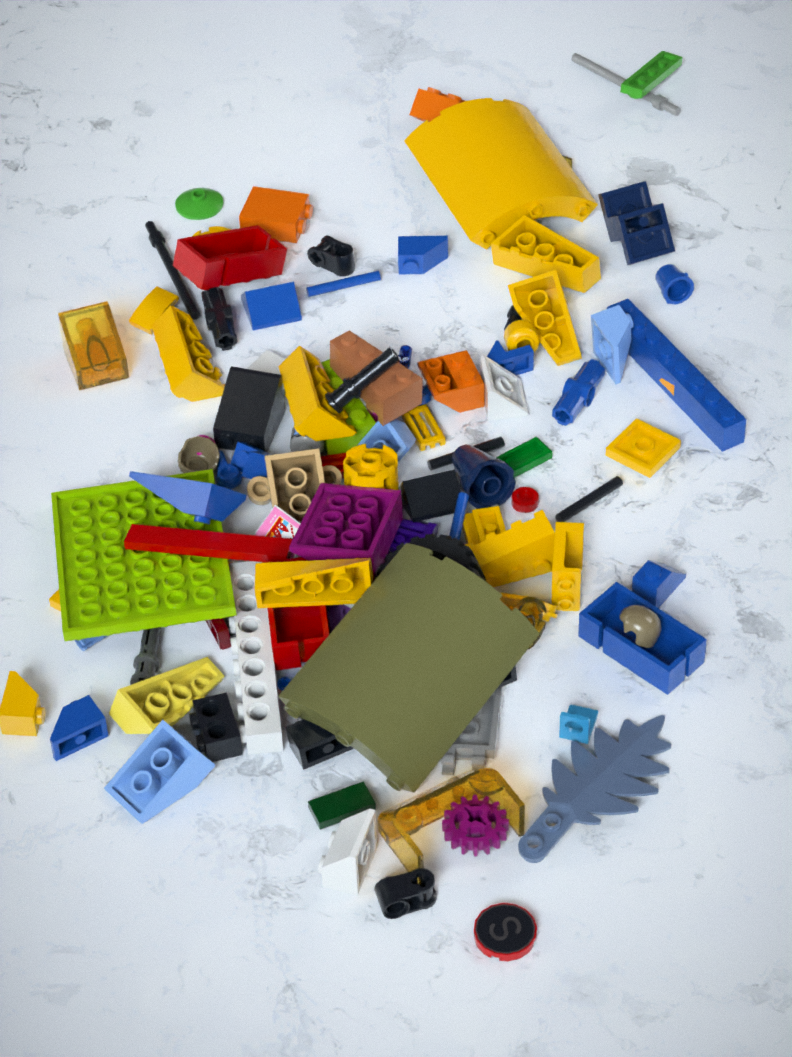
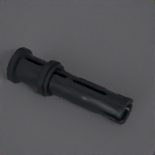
M389 347L352 378L343 379V384L332 393L327 392L325 394L326 399L338 413H341L344 406L354 398L359 399L361 397L362 391L368 385L373 383L397 362L401 361L400 357Z

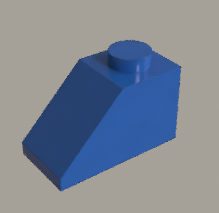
M448 235L398 236L399 275L425 274L448 258Z
M648 560L633 576L632 592L660 608L684 581L686 574L664 563Z
M90 695L75 700L62 708L50 737L52 754L55 761L61 760L108 737L106 718Z

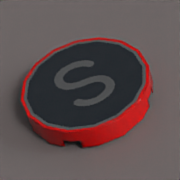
M500 903L491 905L481 911L475 920L474 940L476 946L484 955L490 958L493 956L499 958V961L507 962L520 959L532 950L533 944L536 941L537 926L534 917L525 908L516 904Z

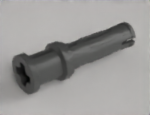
M161 627L143 630L140 652L133 662L135 673L131 677L130 685L151 678L158 671L159 660L156 656Z

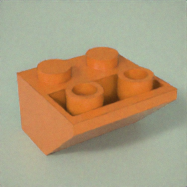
M428 87L427 91L418 88L409 115L424 122L428 120L430 122L441 115L440 111L465 102V100L453 94H443L441 91Z
M467 350L417 362V366L434 400L459 413L484 407V382Z

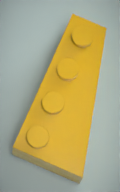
M543 510L534 513L535 518L522 523L521 519L511 523V529L498 535L495 532L485 535V538L478 544L473 545L471 542L465 544V546H469L473 551L486 578V582L492 587L552 572L555 532Z

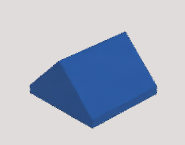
M294 282L250 290L241 294V301L253 331L302 320Z

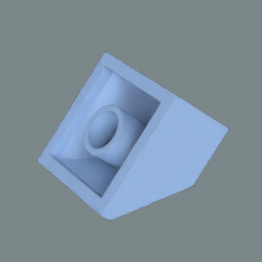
M620 305L591 315L593 353L615 385L621 382L631 343V328H633V321L629 313L625 314Z
M394 419L384 426L377 421L358 445L366 444V448L383 449V445H386L397 453V460L399 462L415 443L416 438L402 421Z

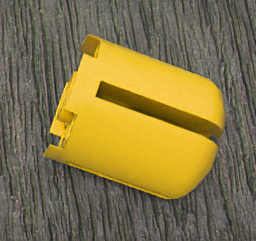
M361 444L346 451V458L343 461L344 485L399 490L397 453L392 448L383 445V449L366 448V444Z

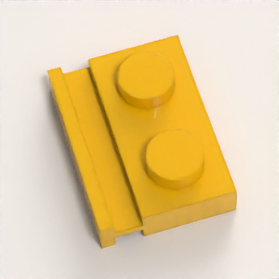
M499 506L474 509L472 513L465 514L462 529L466 544L471 542L475 545L480 543L485 538V535L495 532L498 535L506 531Z

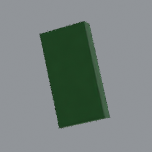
M363 781L308 801V808L321 830L340 823L341 820L367 809L376 810V803Z

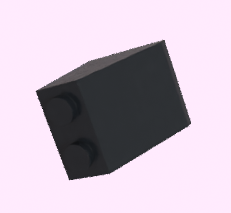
M230 367L213 426L214 441L218 448L234 451L237 442H244L268 452L285 414L282 375Z

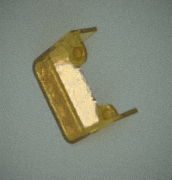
M492 768L475 769L456 775L384 810L378 816V832L407 872H411L418 868H424V856L410 835L443 818L444 811L451 810L452 802L461 804V797L464 796L470 801L473 795H477L478 800L488 796L492 804L498 801L500 803V810L505 809L507 811L509 825L518 837L524 835L525 804L497 770ZM418 877V884H421L420 877Z

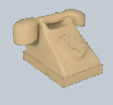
M319 448L265 456L267 478L262 476L252 478L247 485V495L251 502L256 505L263 506L271 502L272 508L274 505L280 507L301 523L320 483L333 484L334 482V484L341 485L342 475L332 465L322 467Z

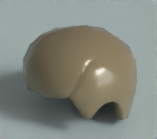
M201 436L189 438L185 441L178 454V467L182 473L213 469L214 473L218 466L220 453L217 445L209 438Z
M631 605L623 608L619 614V619L624 625V632H634L636 634L635 642L638 646L644 648L654 646L662 630L660 619L656 613L645 606Z

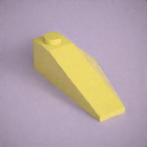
M208 657L118 689L109 715L126 734H151L162 720L170 726L175 725L193 708L192 700L204 698L223 681L225 676Z

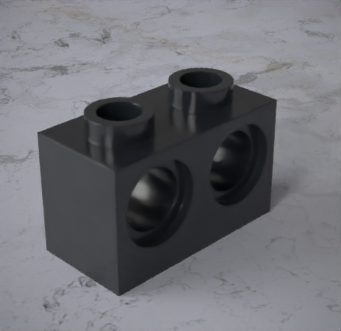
M227 692L192 700L194 712L189 713L192 730H198L199 735H195L198 750L205 752L206 757L212 762L243 755L241 736Z

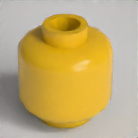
M526 320L514 321L504 331V341L508 351L527 345L531 346L534 353L538 349L539 337L535 327Z

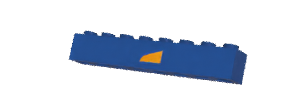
M628 298L606 308L609 309L620 305L625 314L629 313L633 321V328H631V343L628 354L722 452L744 443L746 418Z

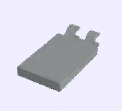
M502 687L494 691L442 757V775L454 776L455 759L471 760L472 777L484 778L485 758L494 759Z

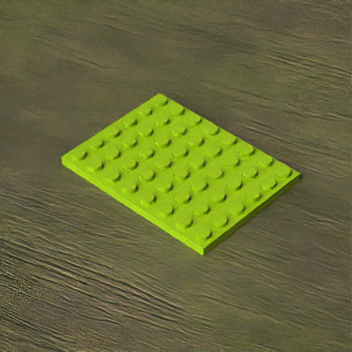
M213 469L166 476L215 484ZM135 480L51 493L64 642L237 616L228 559L128 550L124 547L125 537L132 524L223 532L221 521L211 520L210 525L195 522V516L183 513Z

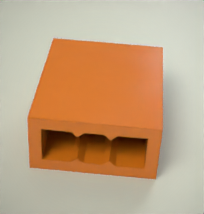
M253 186L239 215L240 228L259 225L271 235V239L275 238L277 241L297 243L300 235L305 233L307 219L312 217L313 205L309 202V194Z

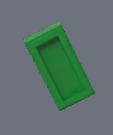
M534 437L496 458L509 464L514 471L515 478L552 459V451L539 438Z

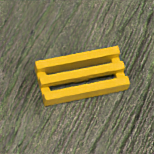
M427 404L417 406L402 415L403 421L416 438L415 442L420 451L426 450L425 446L428 445L430 449L435 448L436 443H439L440 446L445 445V436ZM420 412H422L435 436L431 437L424 421L419 415ZM410 415L413 416L415 422L417 423V425H418V427H419L420 431L422 432V434H423V436H424L425 439H423V437L421 436V434H420L418 428L416 427V425H415V423H414V421H413V419L411 418Z

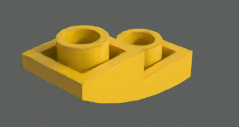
M156 286L134 311L129 319L130 325L152 335L153 329L151 325L170 305L175 306L179 296Z

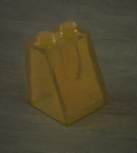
M108 301L58 313L64 354L79 391L129 378L127 358Z

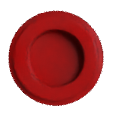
M530 487L517 488L511 495L512 507L521 513L534 511L539 505L538 492Z

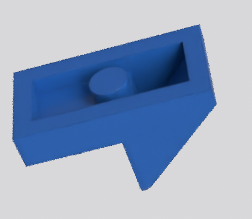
M496 340L487 355L488 358L514 375L534 370V351L530 345L505 351L500 342Z
M237 442L231 464L242 472V477L252 479L257 476L267 478L265 456L272 454L247 443Z

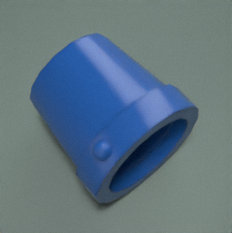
M664 265L655 275V280L667 304L676 305L683 303L692 295L694 290L692 279L688 276V273H683L675 265Z

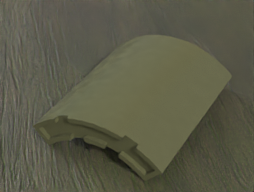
M405 543L278 697L285 704L284 709L290 716L295 719H305L334 734L341 744L346 747L351 746L387 777L386 782L393 789L414 793L540 633L516 607L511 611L499 600L502 594L475 573L448 557L440 560L432 556L433 551L430 549Z

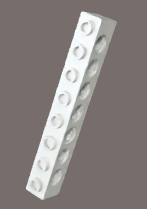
M255 561L229 563L237 616L229 617L230 634L236 633V637L231 638L232 655H238V659H233L234 677L240 676V681H235L236 699L242 698L243 703H237L238 720L245 721V725L239 726L241 744L247 743L248 755L283 751L268 609L257 608L254 590L255 565L262 562Z

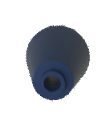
M468 444L462 445L454 451L452 463L463 492L469 495L468 502L476 509L488 508L496 504L501 506L509 499L516 486L514 471L509 464Z

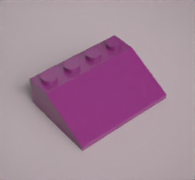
M320 483L289 546L290 552L308 561L371 558L374 582L375 576H378L376 572L380 564H383L403 519L401 490Z

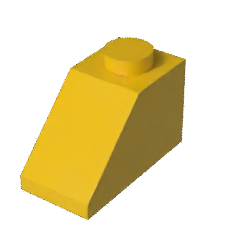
M9 671L0 706L1 732L5 735L37 736L39 725H43L45 722V707H41L39 695L16 671Z

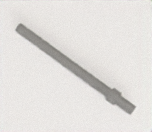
M577 53L572 55L571 60L620 87L626 80ZM649 92L642 98L652 103V106L660 111L665 110L674 116H678L681 112V108L668 102V99L660 94L655 95Z

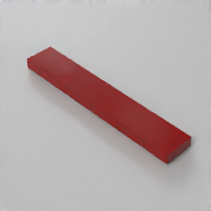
M132 524L125 537L124 547L128 550L268 562L290 559L292 552H290L289 546L293 539Z

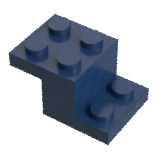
M646 181L598 194L610 242L621 241L627 265L675 252L664 204L652 205Z

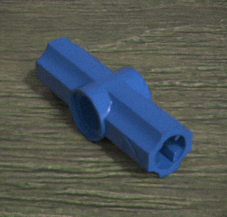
M591 359L588 362H584L574 378L569 377L565 382L562 396L552 410V417L557 420L558 424L567 426L569 423H573L582 408L591 405L596 387L605 375V368L599 361Z

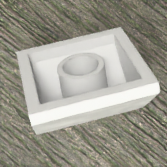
M483 355L480 358V376L484 382V404L488 421L526 417L528 409L521 379Z

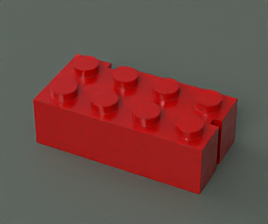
M259 225L178 239L173 266L183 276L193 282L197 288L209 290L220 287V285L230 286L231 284L247 283L252 280L269 279L273 276L282 275L287 248L275 238L271 239L269 233Z
M297 557L268 562H292L308 560L302 557ZM326 605L267 608L275 670L302 667L301 663L307 662L330 635Z

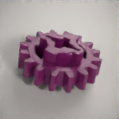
M473 795L470 801L463 796L461 797V804L452 802L451 810L444 811V819L442 820L444 840L451 841V848L453 850L461 847L463 855L468 850L473 851L474 857L478 856L480 850H483L488 855L490 854L491 846L499 849L500 840H507V831H509L507 811L505 809L500 810V803L498 801L490 804L488 796L482 801L478 800L477 795ZM493 821L496 825L494 829L492 828ZM457 822L459 823L458 829L455 826Z

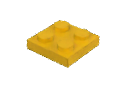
M636 418L606 447L605 456L651 478L680 449L681 440Z

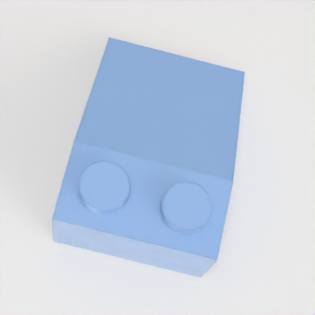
M162 720L104 789L143 824L194 790L214 768L215 764L182 734Z

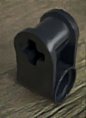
M324 236L316 247L313 246L307 251L308 258L313 265L326 269L337 276H349L355 271L352 246L338 241L331 236Z
M418 868L394 877H386L377 882L374 887L382 913L387 919H396L405 914L428 909L437 900V893L434 889V875L430 870ZM418 877H420L421 884H418ZM425 893L427 898L426 901H424L423 894Z

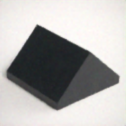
M455 469L402 481L399 486L402 506L413 523L453 514L458 493L461 492Z

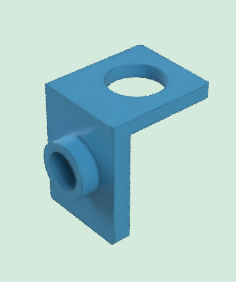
M570 705L567 713L561 712L559 738L588 744L598 717V710Z

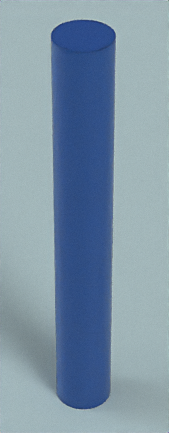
M374 271L306 287L308 297L379 281L381 277L379 271Z
M464 492L458 493L449 534L452 539L457 538L460 540L469 495Z

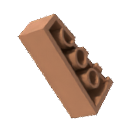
M349 330L330 340V367L343 381V379L352 378L383 352ZM397 362L373 383L368 385L362 391L360 398L366 402V408L371 413H376L378 421L384 426L422 404L423 378Z

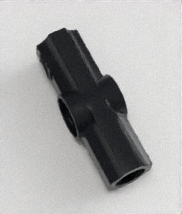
M215 287L204 290L201 294L208 331L212 332L216 347L221 348L222 351L230 350L237 344L231 306L227 304L222 288Z

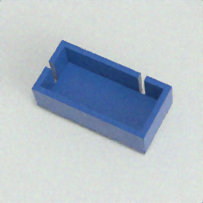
M618 582L614 583L579 613L578 637L597 649L602 646L604 654L667 695L684 681L685 675L689 677L705 662L706 638ZM631 605H641L657 614L662 630L653 647L644 648L638 646L635 642L636 634L632 631L624 632L623 622L619 619V614L623 608Z

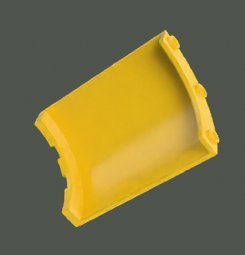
M492 98L465 101L440 111V116L430 122L426 120L404 140L470 241L486 250L491 246V242L523 215L532 220L561 216L583 222L598 206L597 202L529 109L520 103L507 99L493 101Z

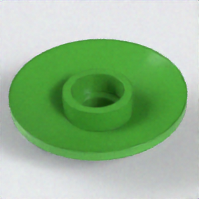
M192 188L184 191L177 197L175 208L184 218L204 220L217 215L222 210L223 198L220 193L210 188Z

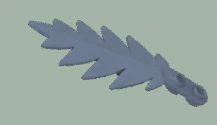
M665 716L655 717L639 727L629 719H625L619 732V743L601 728H595L594 750L596 757L577 741H571V759L575 774L557 759H552L551 773L556 793L547 787L542 788V794L548 807L520 839L518 851L521 857L529 863L541 862L574 823L600 825L601 819L594 815H624L639 811L638 806L615 796L657 795L659 792L658 788L632 777H649L669 773V767L646 758L647 756L656 755L671 749V743L658 738L665 722ZM554 823V824H556V825H555V826H549V825H547V824ZM530 845H538V847H536V848H531V847H529V846H530Z

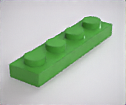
M661 51L621 84L620 92L628 94L629 97L634 99H642L682 65L683 57Z

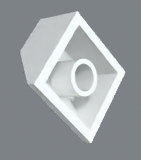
M367 809L341 820L337 832L333 831L331 833L328 853L326 856H321L318 865V873L322 876V887L358 896L378 848L376 810Z

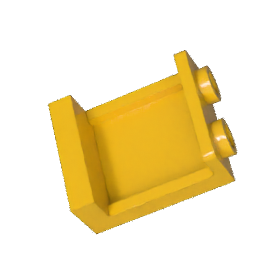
M556 522L551 604L558 606L557 610H580L584 523Z

